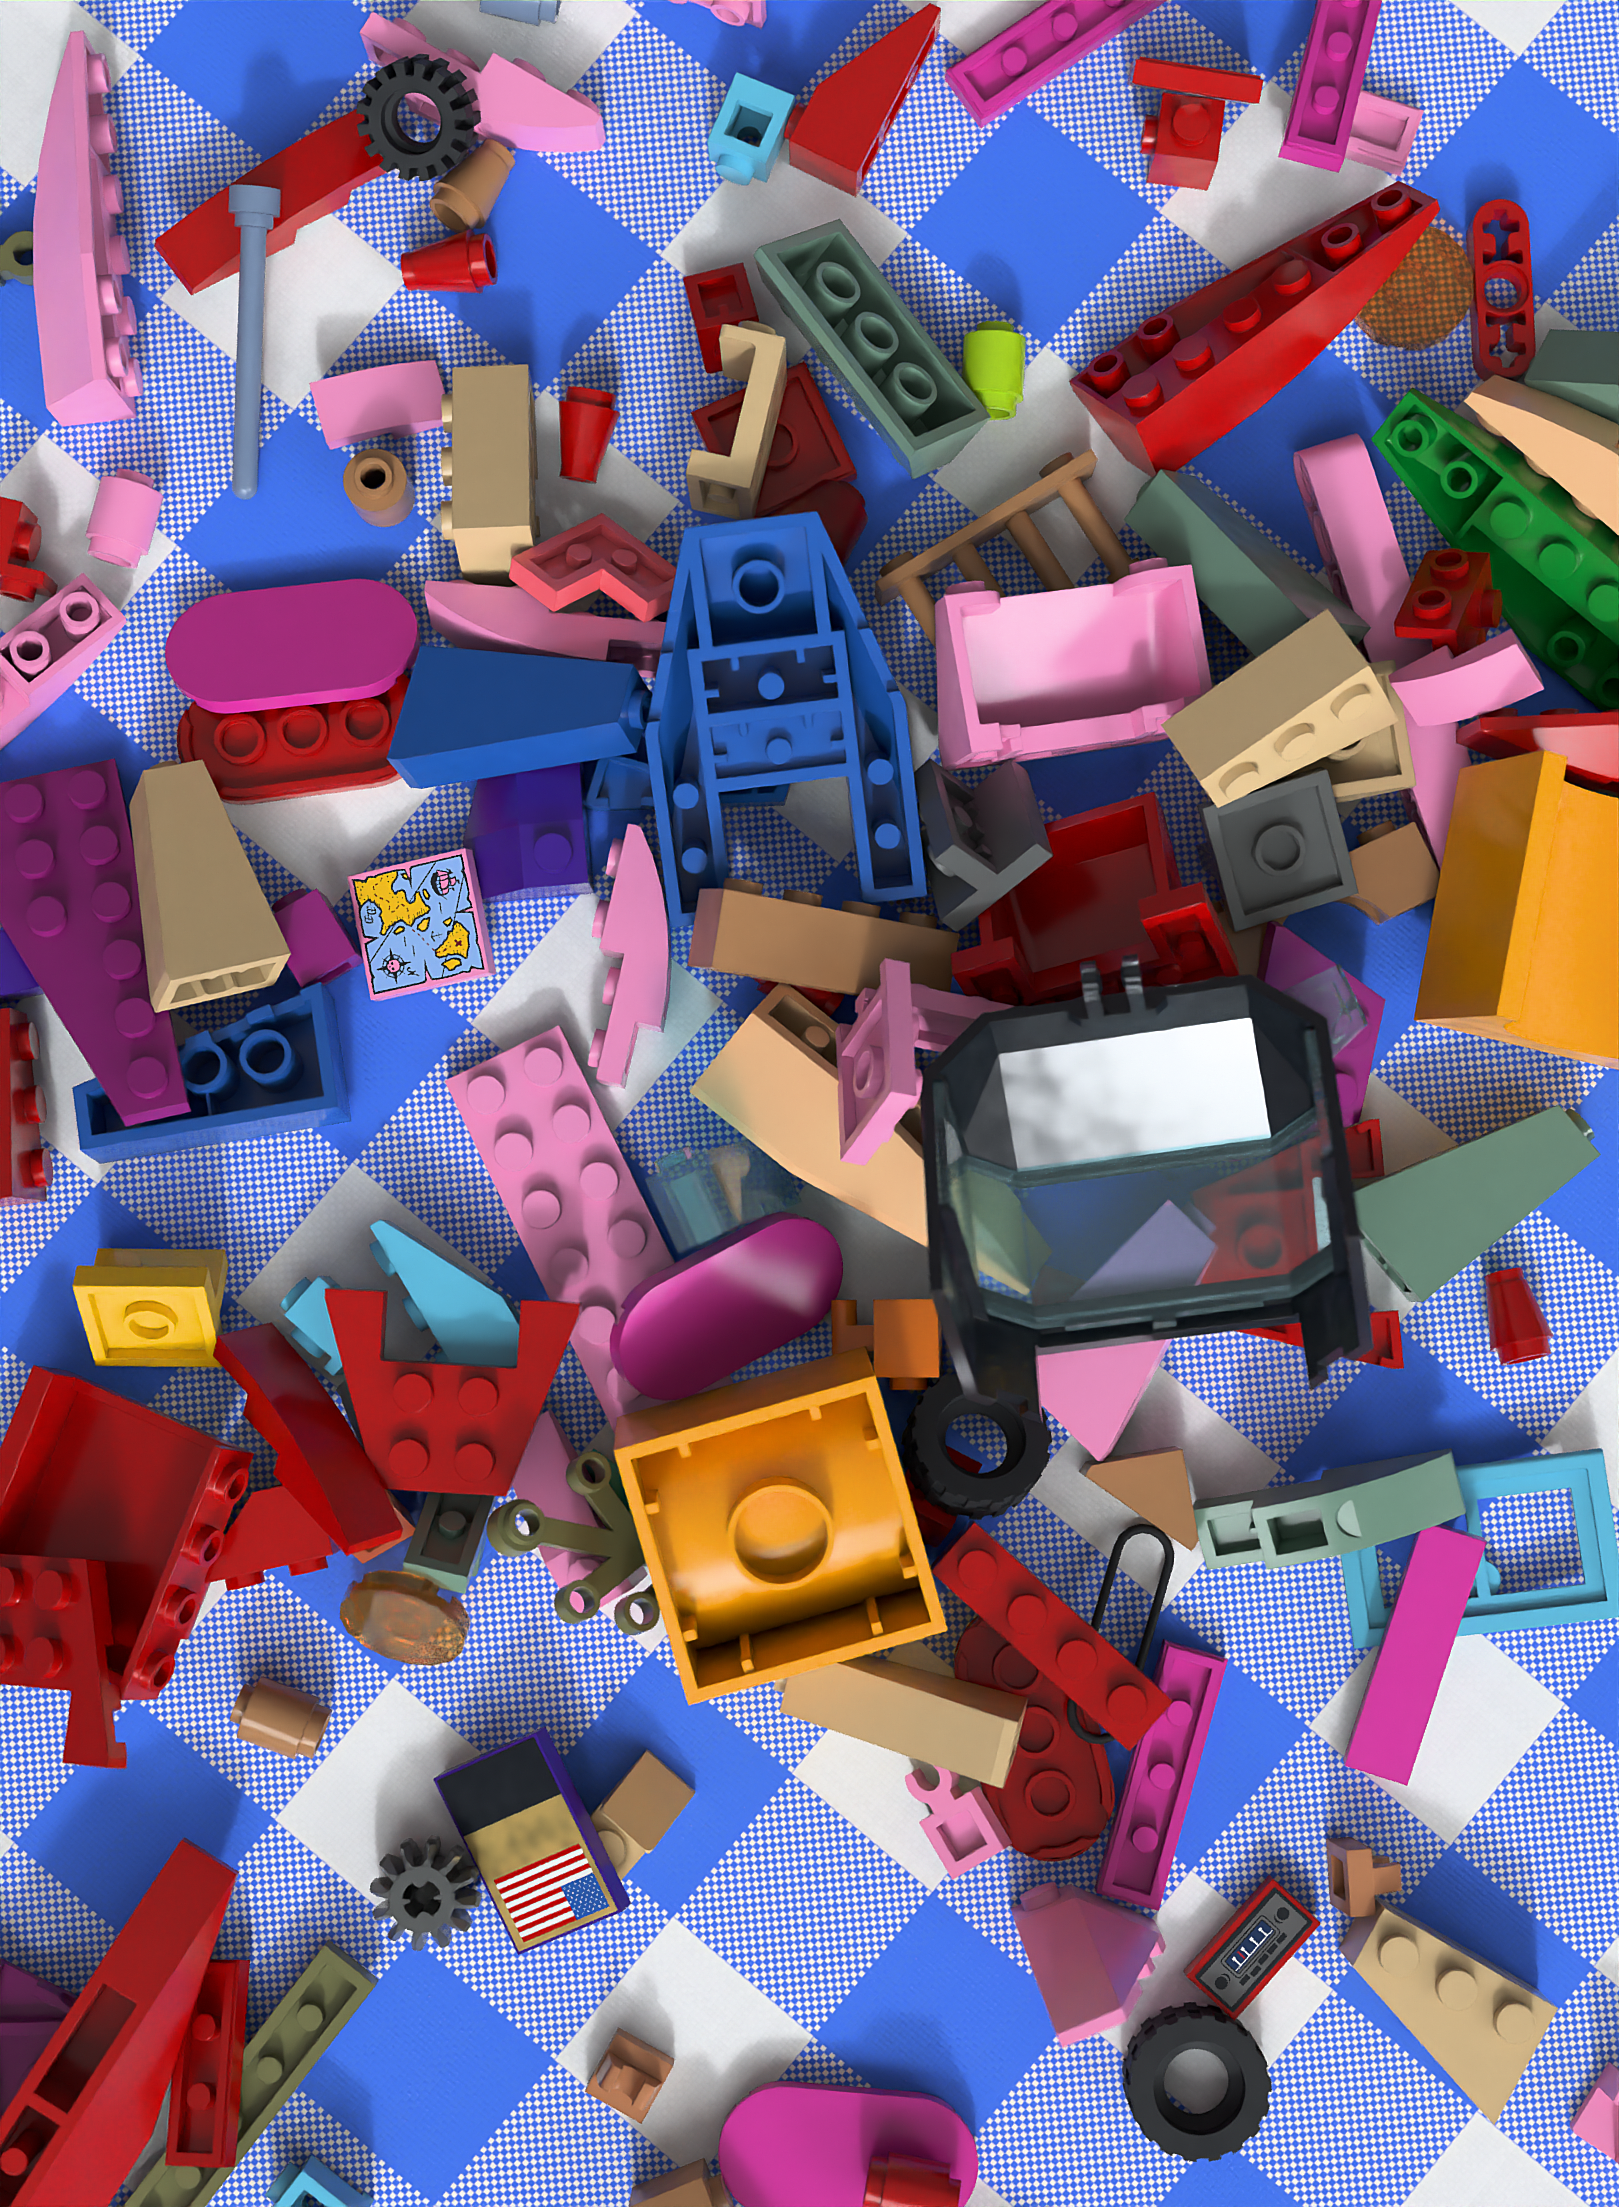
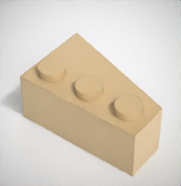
M529 365L453 367L452 394H442L441 397L443 429L445 433H452V447L441 448L444 486H452V501H441L443 539L454 540L463 580L477 585L512 587L517 585L509 579L512 557L536 546V538H540V518L536 516L535 480L538 479L535 400Z
M1327 608L1166 720L1161 726L1217 808L1380 731L1398 722L1399 719L1370 665Z
M1375 1895L1376 1915L1355 1917L1338 1949L1482 2113L1495 2125L1558 2008L1539 1989Z

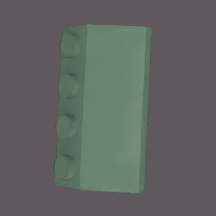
M840 219L759 246L753 254L762 282L777 300L781 310L793 321L815 350L819 360L828 367L854 401L857 410L870 422L891 450L893 457L905 468L912 479H916L951 463L991 418L990 414Z

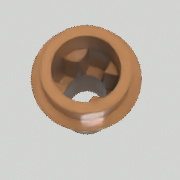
M486 139L480 147L475 149L434 184L433 191L435 195L429 202L434 215L446 227L457 234L468 229L483 228L510 171L515 166L513 155L499 142L493 139Z

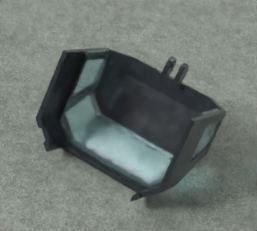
M1138 954L1122 956L1123 964L1120 966L1122 984L1127 992L1102 995V976L1100 969L1097 968L1096 961L1080 962L1084 996L1068 1001L1034 1006H1013L1006 1010L982 1013L922 1072L920 1102L929 1287L966 1399L990 1406L997 1401V1398L1018 1404L1020 1417L1043 1424L1038 1367L1039 1355L1293 1323L1301 1324L1310 1391L1329 1379L1327 1367L1342 1356L1356 1361L1374 1349L1362 1238L1327 1017L1252 974L1233 977L1218 976L1205 981L1144 988Z

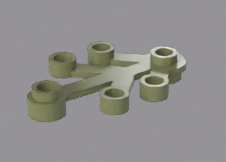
M586 1452L573 1459L567 1466L566 1479L574 1492L585 1497L606 1529L545 1517L538 1506L525 1499H515L498 1507L492 1512L487 1522L489 1542L497 1552L507 1557L521 1556L542 1545L607 1558V1560L582 1580L573 1581L557 1591L554 1598L555 1611L561 1620L569 1624H578L592 1618L598 1612L600 1600L638 1568L641 1566L647 1567L634 1519L609 1485L611 1467L608 1460L597 1452ZM583 1464H587L593 1469L595 1473L594 1484L584 1478L582 1474ZM517 1514L521 1515L527 1522L529 1535H524L517 1529L515 1523ZM653 1583L643 1592L630 1594L620 1599L616 1604L614 1620L617 1627L623 1633L632 1636L639 1635L654 1628L660 1616V1607ZM572 1591L577 1592L584 1601L582 1613L577 1612L571 1605L570 1595ZM632 1603L637 1604L643 1612L642 1624L636 1623L631 1617L630 1607Z

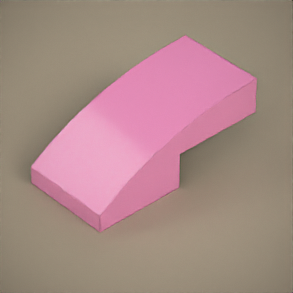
M436 360L374 367L309 383L324 437L330 450L390 432L395 440L443 426L441 397L442 394L446 393Z
M1512 629L1456 658L1448 646L1445 645L1388 675L1391 686L1418 726L1439 725L1479 716L1522 700L1544 689L1539 672Z

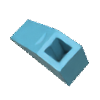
M380 1219L370 1225L378 1239L369 1244L374 1257L388 1277L398 1273L410 1295L402 1299L406 1311L421 1332L428 1328L431 1329L443 1349L435 1354L437 1362L517 1366L520 1314L509 1296L393 1222Z

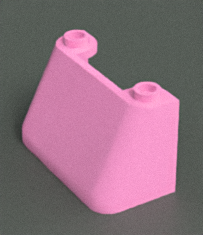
M1167 558L1146 559L1130 564L1128 566L1130 575L1119 579L1113 584L1000 598L997 591H985L983 581L963 582L945 588L946 595L934 605L938 747L943 769L947 771L965 770L1004 764L1010 758L1015 762L1141 745L1170 739L1161 724L1213 688L1192 565L1168 567Z

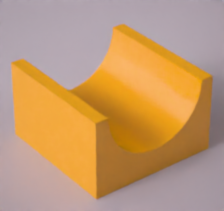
M1546 750L1460 768L1413 1020L1619 1070V798L1589 791L1564 781L1568 757Z
M865 1346L617 1417L613 1451L688 1705L948 1631L876 1376Z

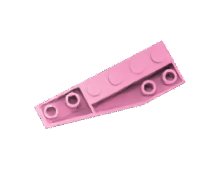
M84 31L70 32L52 93L39 158L33 219V287L45 403L48 411L62 427L137 418L134 397L143 395V379L140 365L136 357L130 358L128 335H136L137 333L136 315L130 296H124L122 275L130 274V257L124 236H117L115 214L124 212V199L118 176L116 174L111 175L109 154L117 153L118 142L111 114H104L102 93L111 92V77L104 53L96 54Z

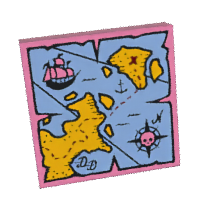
M463 848L347 876L371 1000H387L496 974L472 850Z

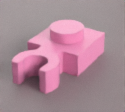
M934 1766L940 1776V1783L938 1786H935L926 1780L924 1773L918 1768L905 1776L906 1786L914 1798L923 1803H928L933 1811V1814L919 1823L952 1880L1012 1844L979 1786L963 1795L958 1786L960 1774Z

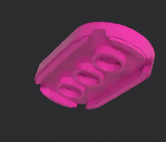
M348 579L231 592L203 599L188 608L173 625L166 641L165 659L176 687L183 695L185 694L188 698L195 700L197 706L215 713H240L357 700L382 694L398 683L396 678L407 667L410 671L419 652L421 636L415 613L407 599L400 592L379 581Z
M777 1212L748 1224L643 1280L630 1291L622 1303L621 1307L625 1310L620 1316L618 1325L613 1322L609 1347L612 1362L617 1372L627 1383L647 1397L664 1401L682 1399L699 1392L811 1330L829 1312L831 1300H836L841 1287L843 1258L836 1239L824 1226L808 1217H801L796 1213Z
M774 2081L765 2083L750 2091L748 2096L742 2098L737 2105L735 2104L726 2116L720 2132L718 2147L720 2171L727 2188L744 2207H862L871 2155L887 2158L889 2151L950 2163V2178L961 2180L958 2207H964L975 2188L978 2176V2153L975 2139L969 2127L965 2124L963 2118L955 2112L954 2108L941 2098L927 2093L796 2081Z

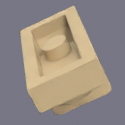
M648 1749L589 1816L620 1881L645 1853H651L696 1792Z

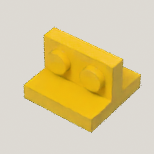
M98 1248L94 1266L77 1265L72 1287L95 1365L223 1367L213 1357V1352L218 1335L224 1334L220 1310L229 1267L225 1249Z

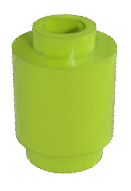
M1002 321L981 322L977 324L976 331L967 333L963 337L961 378L990 414L991 418L989 420H1006L1015 417L1017 404L1023 401L1026 338L1021 334L1015 333L1012 324Z

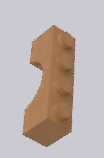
M1389 820L1356 836L1361 847L1348 853L1359 893L1332 902L1356 908L1375 924L1380 925L1435 899L1440 873L1415 822L1396 830L1392 821ZM1220 901L1212 903L1236 954L1240 975L1252 974L1257 977L1268 922L1235 932L1229 927L1226 912ZM1288 916L1272 921H1277L1282 925Z

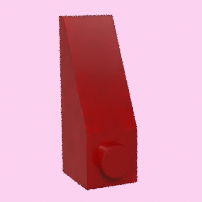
M929 3L818 84L807 105L799 102L795 106L784 132V138L789 140V161L791 166L854 197L857 196L939 36L941 8Z

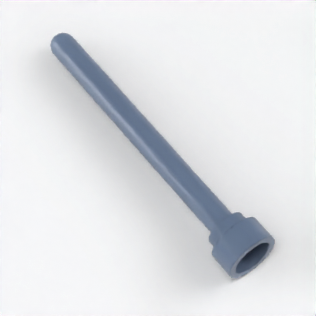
M229 185L228 212L235 214L234 226L241 228L232 490L238 498L247 500L256 494L258 487L267 230H273L274 218L280 217L281 190L255 185Z

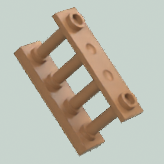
M1089 449L1076 458L1073 457L1071 452L1057 457L1039 472L1041 480L918 556L914 557L911 551H907L889 561L879 571L882 578L875 583L874 597L882 607L901 595L936 650L934 608L936 602L922 581L954 562L967 582L983 581L985 591H997L1000 598L1006 597L976 548L1007 529L1047 592L1074 589L1075 586L1029 516L1060 496L1110 572V575L1106 578L1109 584H1113L1119 579L1130 575L1128 566L1140 560L1139 558H1130L1083 484L1084 481L1092 477L1098 460L1093 450Z

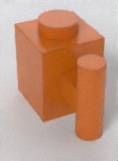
M873 1299L874 1325H857V1300H831L832 1355L863 1346L866 1347L867 1351H874L876 1378H889L890 1390H926L928 1388V1377L943 1376L942 1327L932 1299Z

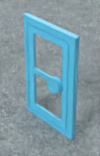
M1602 1448L1456 1466L1467 1508L1465 1516L1468 1533L1481 1537L1482 1531L1477 1499L1570 1488L1584 1584L1495 1594L1500 1588L1501 1576L1498 1569L1486 1560L1485 1552H1483L1470 1592L1472 1597L1468 1598L1456 1637L1619 1618V1554ZM1372 1546L1340 1555L1354 1649L1380 1646L1392 1607L1384 1608L1376 1548Z

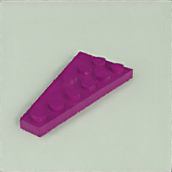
M115 758L1 782V926L49 1000L58 1018L80 1050L125 1126L191 1112L170 1010L155 1013L150 1002L132 829Z

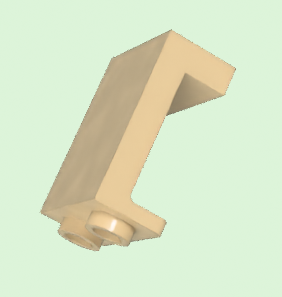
M741 321L738 327L722 324L719 336L723 376L748 382L731 455L727 457L691 449L686 479L691 508L693 510L737 520L754 519L787 382L785 337L776 336V331L765 324Z

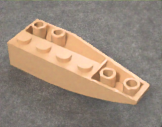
M1493 375L1471 392L1464 402L1476 411L1477 419L1483 427L1495 435L1505 436L1524 453L1525 461L1535 472L1544 477H1552L1572 495L1574 504L1582 513L1593 519H1600L1619 535L1618 424L1557 396L1497 375Z
M779 983L751 1012L689 1092L791 1174L928 1248L920 1097L915 1107L908 1108L897 1122L890 1140L886 1143L882 1142L865 1166L840 1161L839 1079L836 1056V1028L839 1024L789 984ZM957 1168L966 1246L975 1274L1022 1299L1051 1260L1053 1254L1002 1184Z

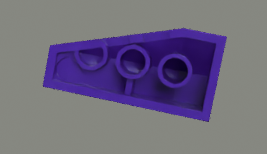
M583 762L477 780L463 837V848L473 851L483 903L594 894L588 813L585 807L586 789Z

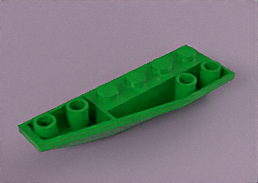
M1412 387L1371 440L1451 548L1461 549L1465 552L1490 553L1493 589H1499L1502 593L1501 615L1524 646L1602 712L1619 709V535L1600 519H1593L1582 513L1574 504L1572 495L1552 477H1544L1535 472L1522 455L1470 421Z

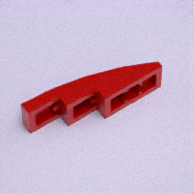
M357 109L315 130L230 184L264 186L281 190L280 217L274 218L273 230H267L266 258L293 245L298 229L348 205L351 190L387 173L379 167L384 158L379 153L370 157L364 148L372 142L368 134L359 137L357 125L365 121L363 114L356 113ZM229 186L209 198L155 239L154 247L191 296L239 272L241 228L234 226L235 214L228 212Z
M270 1322L218 1335L213 1357L248 1394L243 1415L278 1453L273 1475L346 1556L400 1539L403 1527L374 1467L346 1419L308 1364L274 1324Z

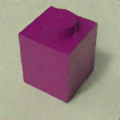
M304 888L297 889L280 898L272 905L271 908L275 913L273 915L291 952L286 963L303 989L319 982L325 986L363 963L360 950L329 899L317 888L308 894Z

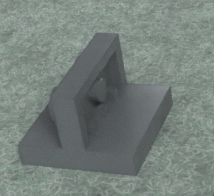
M1011 758L974 789L943 769L932 759H929L913 772L915 789L919 800L917 803L918 814L926 826L920 832L922 853L939 919L956 932L960 931L1053 856L1028 772Z
M1320 766L1275 780L1217 808L1212 800L1197 805L1207 841L1206 843L1196 845L1201 866L1204 871L1217 879L1229 927L1235 932L1359 893L1327 769Z

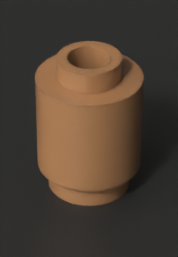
M367 449L356 454L347 464L343 475L344 490L356 512L365 522L376 527H391L407 518L415 503V490L402 462L394 454L383 449ZM383 483L379 488L373 489L376 485Z
M261 1676L255 1687L244 1684L235 1702L230 1721L240 1724L237 1738L294 1760L298 1754L313 1759L325 1734L332 1709L319 1705V1697Z

